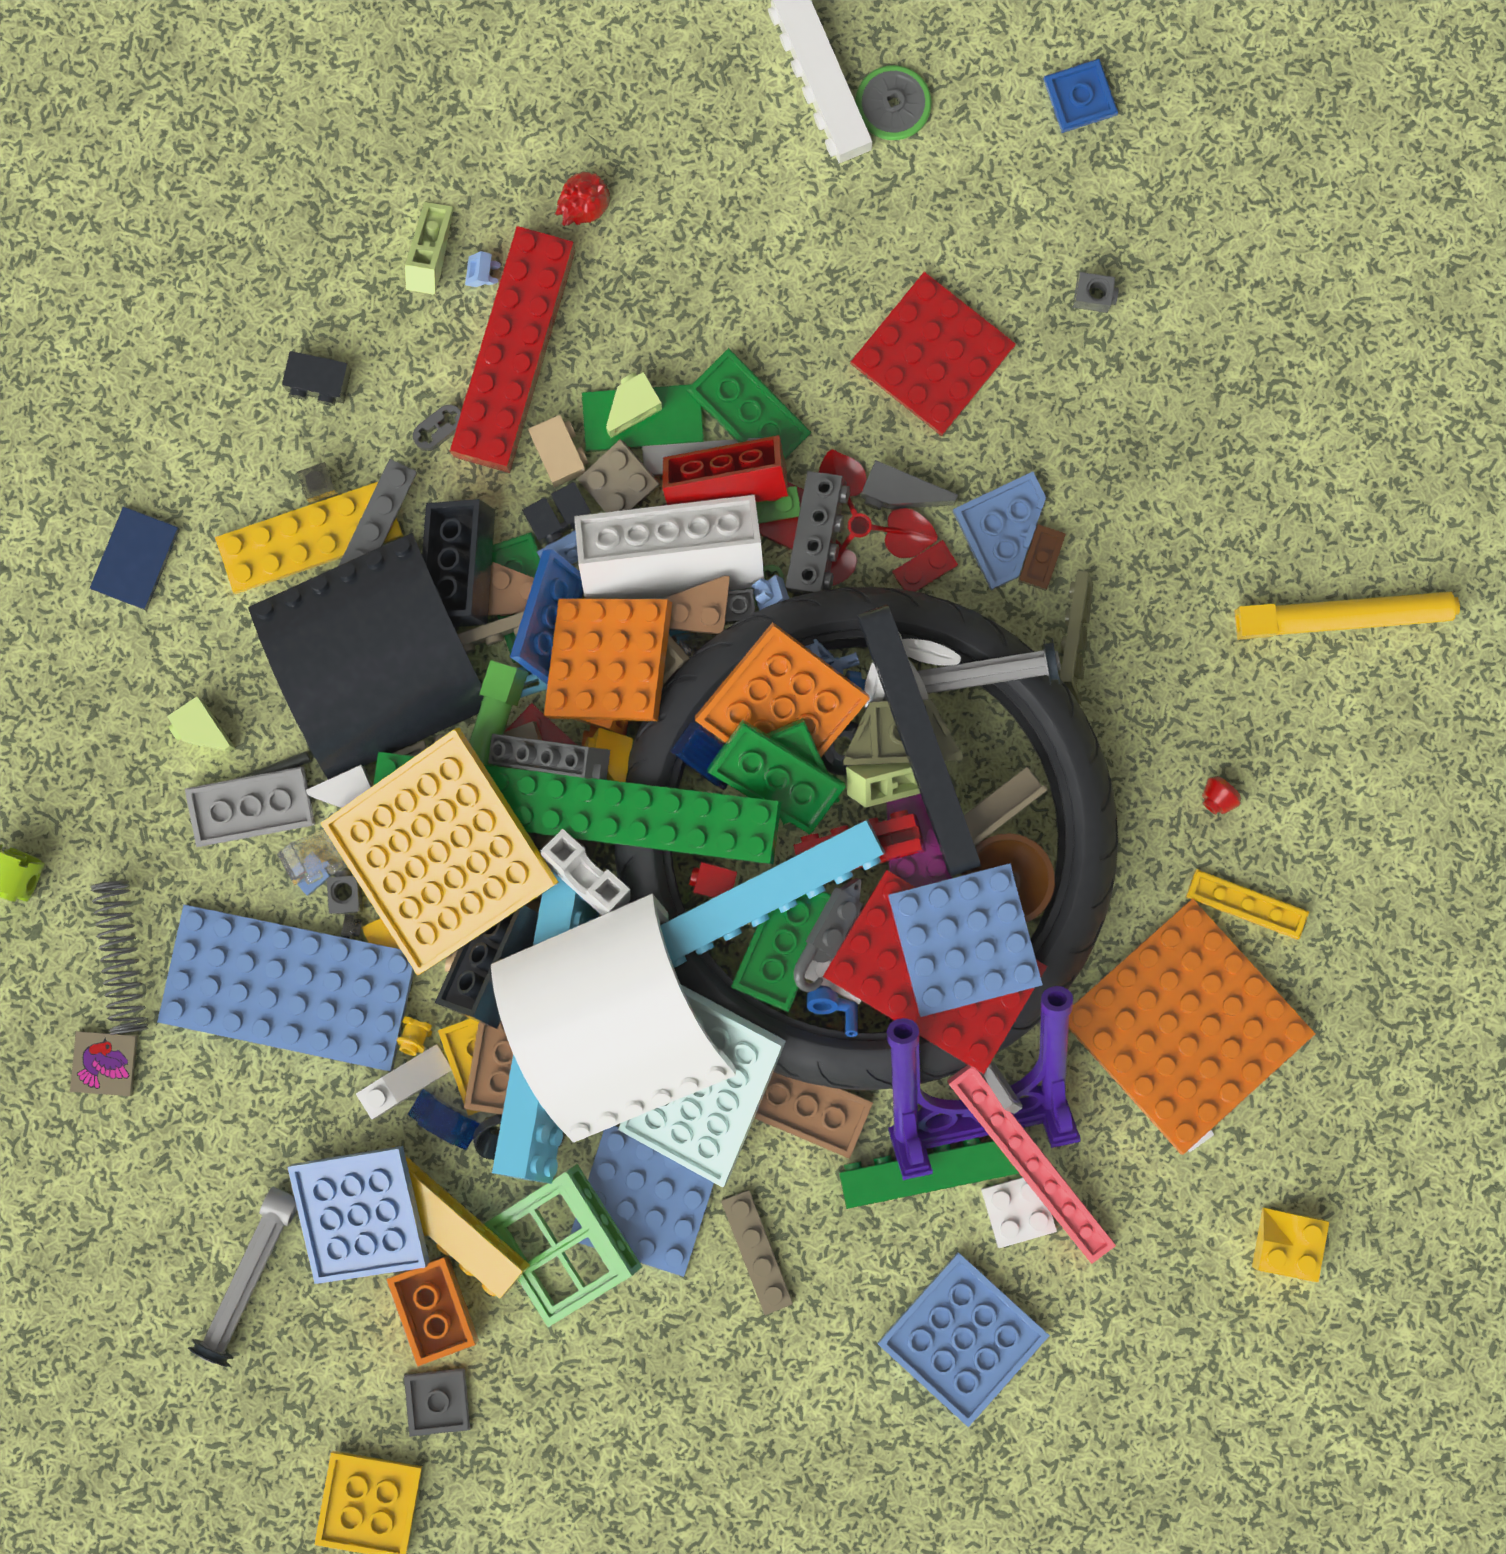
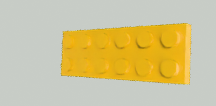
M378 482L215 537L233 593L238 594L342 558ZM397 517L384 543L404 537Z

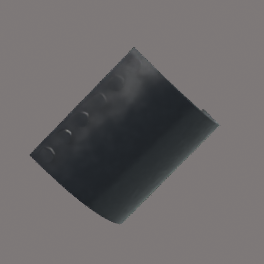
M413 533L248 607L259 640L282 694L310 750L328 780L357 766H365L376 761L378 752L392 754L479 713L484 697L480 695L483 683L481 679L479 680L458 637Z

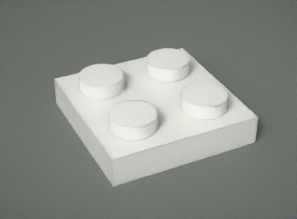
M1023 1177L981 1189L998 1248L1057 1232L1051 1212Z

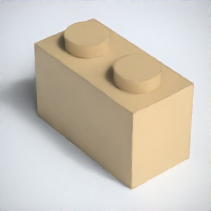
M558 415L528 429L554 488L581 476L585 472L584 465L588 464V460L582 447L576 449L572 438H575L576 434L570 421L564 422L561 415Z

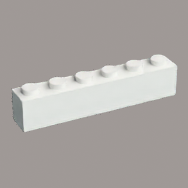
M771 0V8H768L770 18L774 26L779 24L783 33L779 35L785 51L790 50L794 58L791 61L794 74L797 78L802 77L805 84L802 87L804 97L807 103H813L817 113L813 114L818 129H824L828 137L825 140L829 155L831 157L836 156L838 163H842L871 151V137L812 1Z

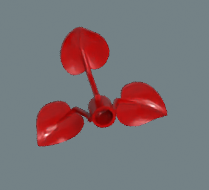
M831 449L826 453L818 473L843 476L847 486H850L847 505L852 513V517L848 521L849 536L842 545L836 539V544H839V554L837 561H832L830 571L834 575L832 586L848 579L856 568V555L846 549L854 537H865L871 530L887 532L884 540L885 546L892 555L898 558L914 557L937 541L938 536L931 523L914 510L902 508L892 511L888 516V527L873 525L867 515L857 513L850 496H857L862 492L866 483L864 468L854 458L841 454L836 450Z

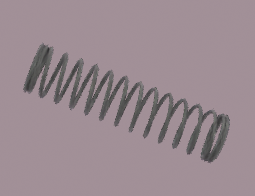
M128 880L103 882L90 886L91 891L94 893H110L93 899L92 902L94 904L110 905L95 910L93 914L96 916H115L98 921L95 924L99 928H115L99 933L96 937L105 940L120 939L99 946L98 949L101 951H121L101 957L100 961L104 963H121L104 968L101 972L103 974H126L105 980L102 983L105 986L127 987L106 992L104 996L109 998L131 997L112 1002L106 1006L107 1009H132L113 1014L107 1018L110 1021H133L110 1028V1035L148 1029L147 1023L137 1024L146 1021L147 1018L145 1017L114 1018L144 1010L145 1006L113 1005L140 999L145 995H109L142 986L143 983L141 982L108 983L139 975L141 971H107L138 963L140 960H104L138 950L137 947L103 948L136 939V936H102L133 928L135 925H99L133 915L132 912L98 913L132 903L131 901H97L130 892L131 890L129 889L115 890L128 887L130 885Z

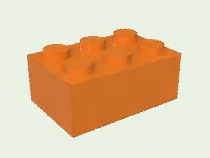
M447 1255L431 1260L425 1268L405 1270L386 1279L417 1367L474 1346L479 1341L452 1263Z

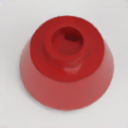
M1219 776L1210 777L1207 780L1202 793L1204 798L1202 804L1215 815L1218 812L1225 814L1241 805V795L1226 780Z

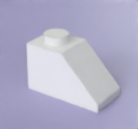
M360 765L311 787L306 792L308 796L343 808L373 787V784L365 767Z

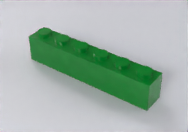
M980 1137L962 1141L963 1146L951 1148L950 1144L933 1147V1152L927 1153L933 1174L903 1180L897 1159L892 1160L891 1155L873 1158L874 1164L862 1166L861 1161L844 1164V1170L838 1171L846 1209L1020 1173L993 1139L981 1142Z

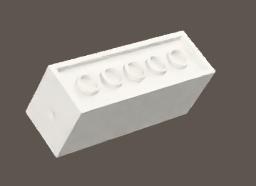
M755 495L574 516L578 563L585 599L668 597L723 576H730L729 590L752 588L755 582L761 578L764 579Z

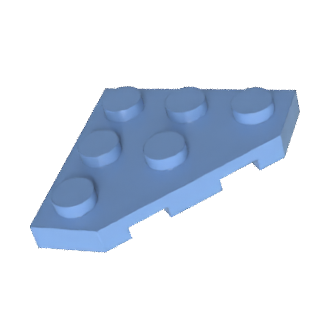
M1034 472L954 508L952 511L990 590L1019 577L1046 500V496Z

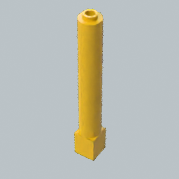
M1449 591L1287 605L1239 606L1235 610L1237 640L1266 638L1285 634L1454 621L1455 615L1460 613L1459 598L1454 597L1453 593Z

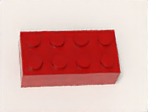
M777 435L663 457L662 488L667 505L755 495V502L776 501L782 497H787V468L780 436Z

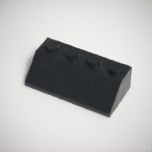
M524 905L458 949L435 1003L479 1023L498 1029L501 1018L494 994L491 964L533 946L539 913Z

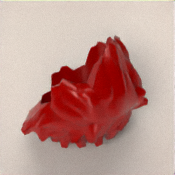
M582 171L571 176L564 184L557 201L558 206L555 215H562V225L569 226L573 222L576 225H580L581 223H591L599 219L607 210L611 200L607 184L604 183V180H601L600 176H597V173L592 174Z

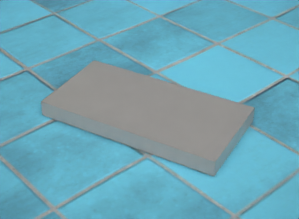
M304 766L185 788L196 847L315 825L311 798L306 792L308 784Z

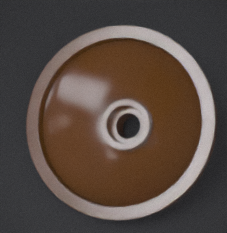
M1011 833L991 836L975 846L981 866L963 872L961 876L1010 864L1026 923L1039 916L1048 906L1055 885L1054 869L1047 853L1033 840Z

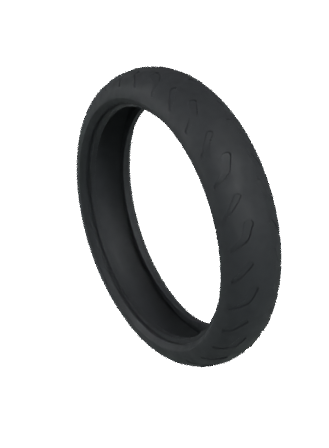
M844 587L796 596L763 608L728 627L702 646L679 669L661 692L658 721H643L638 729L629 754L626 782L679 788L690 756L706 730L705 727L695 721V715L772 622L804 646L814 644L813 639H817L828 651L868 647L858 620V614L887 604L902 639H919L941 644L961 657L959 664L1035 651L1017 636L985 616L949 600L925 593L885 587ZM1047 675L980 685L1013 716L1036 751L1050 785L1058 832L1053 895L1030 939L1036 960L1048 967L1041 977L1043 985L1035 987L997 1053L1012 1045L1041 1020V996L1046 989L1053 986L1069 989L1082 970L1104 924L1112 897L1117 868V811L1106 760L1087 716L1071 691L1060 677L1059 680H1051L1050 684V679ZM614 844L617 878L630 889V901L626 905L653 894L668 912V921L686 912L678 891L673 868L672 851ZM693 951L685 955L686 962L674 968L682 986L786 1041L773 1072L802 1082L831 1088L853 1090L892 1089L891 1047L888 1044L887 1031L874 1033L858 1032L857 1036L849 1037L843 1031L820 1028L792 1019L771 1009L754 997L731 988L733 980L713 960L708 951L700 955ZM919 1036L920 1084L954 1075L967 1066L966 1063Z

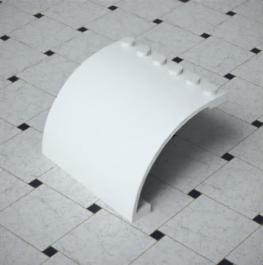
M653 894L491 964L493 988L498 1011L516 1061L542 1107L573 1143L736 1076L735 1065L721 1049H717L686 998L672 965L660 924L668 921V912Z

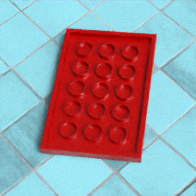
M886 870L822 977L893 1020L906 1018L914 1021L919 1028V1036L984 1074L1035 987L920 1017L888 895L916 887ZM1036 960L1040 977H1042L1048 966Z

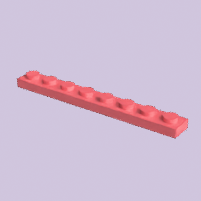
M967 1065L950 1077L947 1082L1090 1263H1094L1116 1245L1023 1126L1011 1112L1004 1110L981 1073Z

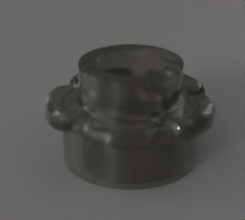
M356 912L354 915L345 913L341 937L353 939V936L359 937L362 919H357Z

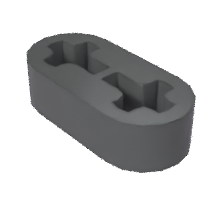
M451 404L444 405L421 422L413 432V440L416 446L423 451H432L453 436L461 414L460 409ZM448 412L450 415L457 414L454 425L446 423L441 428L439 427L445 421V413ZM437 428V431L431 436L433 439L431 443L428 444L426 441L419 442L422 439L420 434L422 431L425 430L427 433H430Z

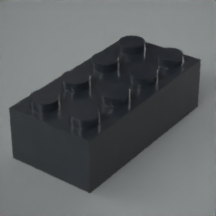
M480 499L426 503L422 555L454 627L486 625L488 623L496 510Z

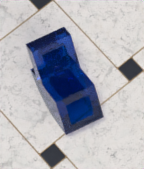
M422 1089L407 1114L430 1133L464 1150H467L473 1140L476 1128L480 1125L478 1121L468 1116L465 1112L448 1105L425 1089Z

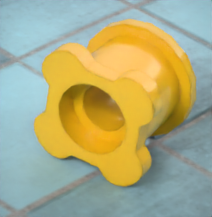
M404 1017L402 1021L404 1023V1030L401 1037H398L396 1041L400 1046L399 1050L401 1052L416 1056L417 1053L424 1052L425 1047L423 1044L426 1037H431L432 1026L427 1022Z

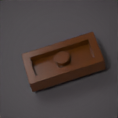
M1037 525L1018 582L1044 591L1047 590L1066 533Z

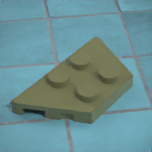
M923 700L944 761L963 760V755L954 742L948 727L943 722L933 700ZM869 702L843 759V765L909 763L888 702Z

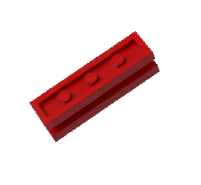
M908 810L891 813L890 820L879 822L878 818L868 819L885 851L883 855L879 856L880 863L926 851L916 814H909ZM848 825L831 829V835L819 838L818 833L800 837L801 843L793 845L796 856L849 829Z

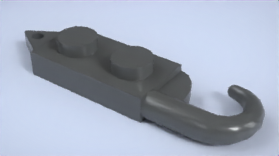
M855 878L840 889H834L805 941L807 945L794 968V981L802 991H814L822 984L823 978L821 977L813 983H807L805 981V973L812 960L825 963L835 957L863 906L860 902L861 879Z

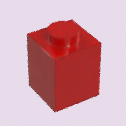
M701 862L700 869L693 868L689 885L694 886L693 893L715 898L734 888L737 872Z

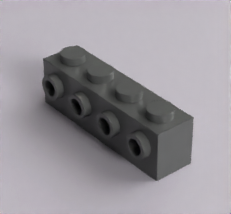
M807 471L785 587L790 593L804 595L832 589L834 575L830 571L832 561L836 562L839 554V544H836L838 532L841 533L844 527V515H841L843 503H848L850 486H847L843 476Z

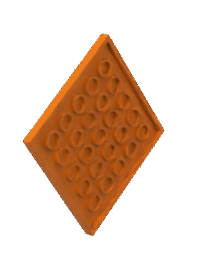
M1193 898L1073 1005L1072 1012L1069 1015V1030L1181 1155H1184L1316 1034Z

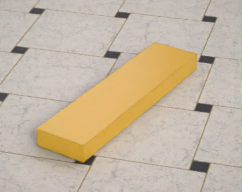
M1198 869L1194 871L1185 898H1193L1198 903L1296 940L1300 939L1309 911Z

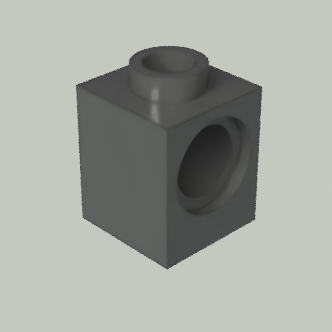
M1080 272L1076 281L1072 308L1108 313L1111 305H1116L1119 288L1114 287L1115 277ZM1091 288H1099L1103 292L1104 297L1101 299L1093 298L1089 290Z
M350 870L335 871V877L327 878L329 914L363 912L362 888ZM343 884H349L352 888V895L349 899L343 901L338 896V889Z

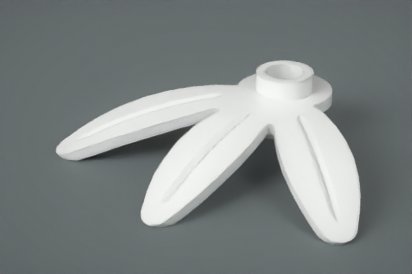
M899 633L907 657L934 665H957L961 661V657L957 653L941 644L919 639H902ZM909 661L923 700L928 699L925 685L919 673ZM874 663L870 667L864 691L870 696L869 701L865 704V709L869 702L883 701L885 696Z

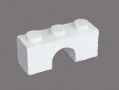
M562 829L541 850V855L549 868L601 915L621 908L630 901V889L608 869L603 872L596 867L587 857L585 848L565 830Z

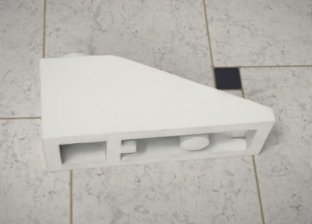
M438 1044L362 1089L356 1095L370 1118L376 1119L452 1069Z

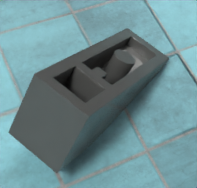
M875 460L861 493V498L865 499L864 504L876 510H881L882 507L886 509L953 506L958 496L955 493Z

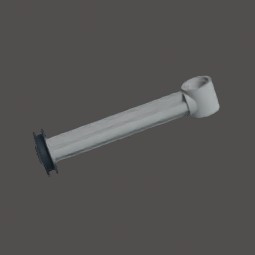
M1052 638V643L1045 644L1044 641L1045 649L1042 651L919 670L917 672L925 685L927 694L1042 675L1049 676L1051 684V680H1059L1058 670L1061 667L1058 651L1054 649Z
M274 1186L271 1187L259 1212L262 1216L204 1340L192 1339L195 1345L194 1347H188L191 1352L203 1360L230 1367L227 1360L233 1359V1356L225 1350L283 1227L289 1226L297 1211L293 1195Z

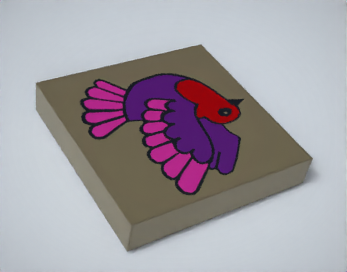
M76 1031L70 1092L132 1096L138 1036Z

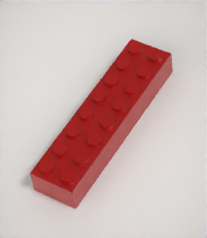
M516 226L451 444L450 452L454 458L507 473L511 472L576 252L573 241Z

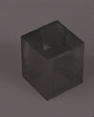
M325 462L297 471L305 498L310 504L339 495L331 469Z

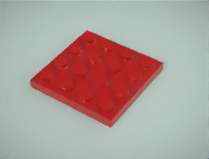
M923 272L850 361V364L939 435L943 436L1014 349L1016 343L926 272Z

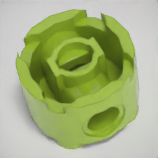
M0 844V897L12 902H16L17 899L28 902L32 898L45 863H41L40 859L12 847L2 851L3 845Z

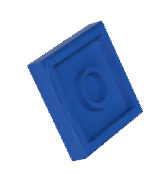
M1100 59L1044 76L1043 80L1062 133L1118 115V110Z

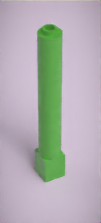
M490 660L480 691V695L484 697L469 741L483 765L493 766V764H488L492 734H504L512 706H518L528 675L526 671Z

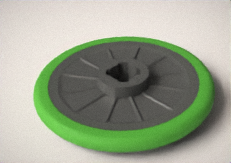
M898 65L880 67L869 73L859 85L855 98V103L867 130L873 135L886 140H901L914 135L925 125L931 112V94L925 81L913 70ZM896 98L899 104L894 107L889 106L888 101Z

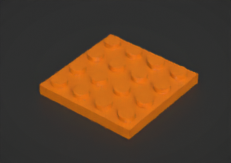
M559 599L544 716L550 719L658 721L672 602L668 599Z
M772 622L695 715V721L726 743L742 719L767 734L804 718L819 754L822 756L869 701L870 696Z

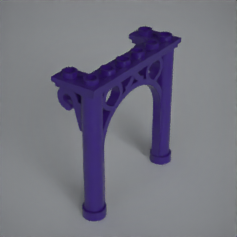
M1061 986L1050 987L1041 996L1040 1054L1036 1065L1025 1077L1010 1086L1023 1105L1022 1109L1013 1115L1023 1128L1043 1124L1051 1148L1081 1142L1066 1099L1069 1015L1073 1009V995L1068 989ZM901 1018L891 1022L887 1029V1040L891 1047L894 1125L888 1127V1132L902 1179L906 1180L933 1174L927 1148L983 1137L989 1134L962 1100L936 1098L928 1095L920 1088L919 1028L914 1021ZM1042 1080V1085L1038 1086L1037 1084ZM918 1104H920V1105L922 1106V1108H921L919 1111H918Z

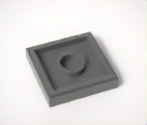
M465 1367L404 1374L409 1437L471 1430Z

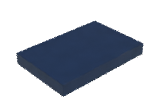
M122 507L89 589L147 611L180 529L129 508Z

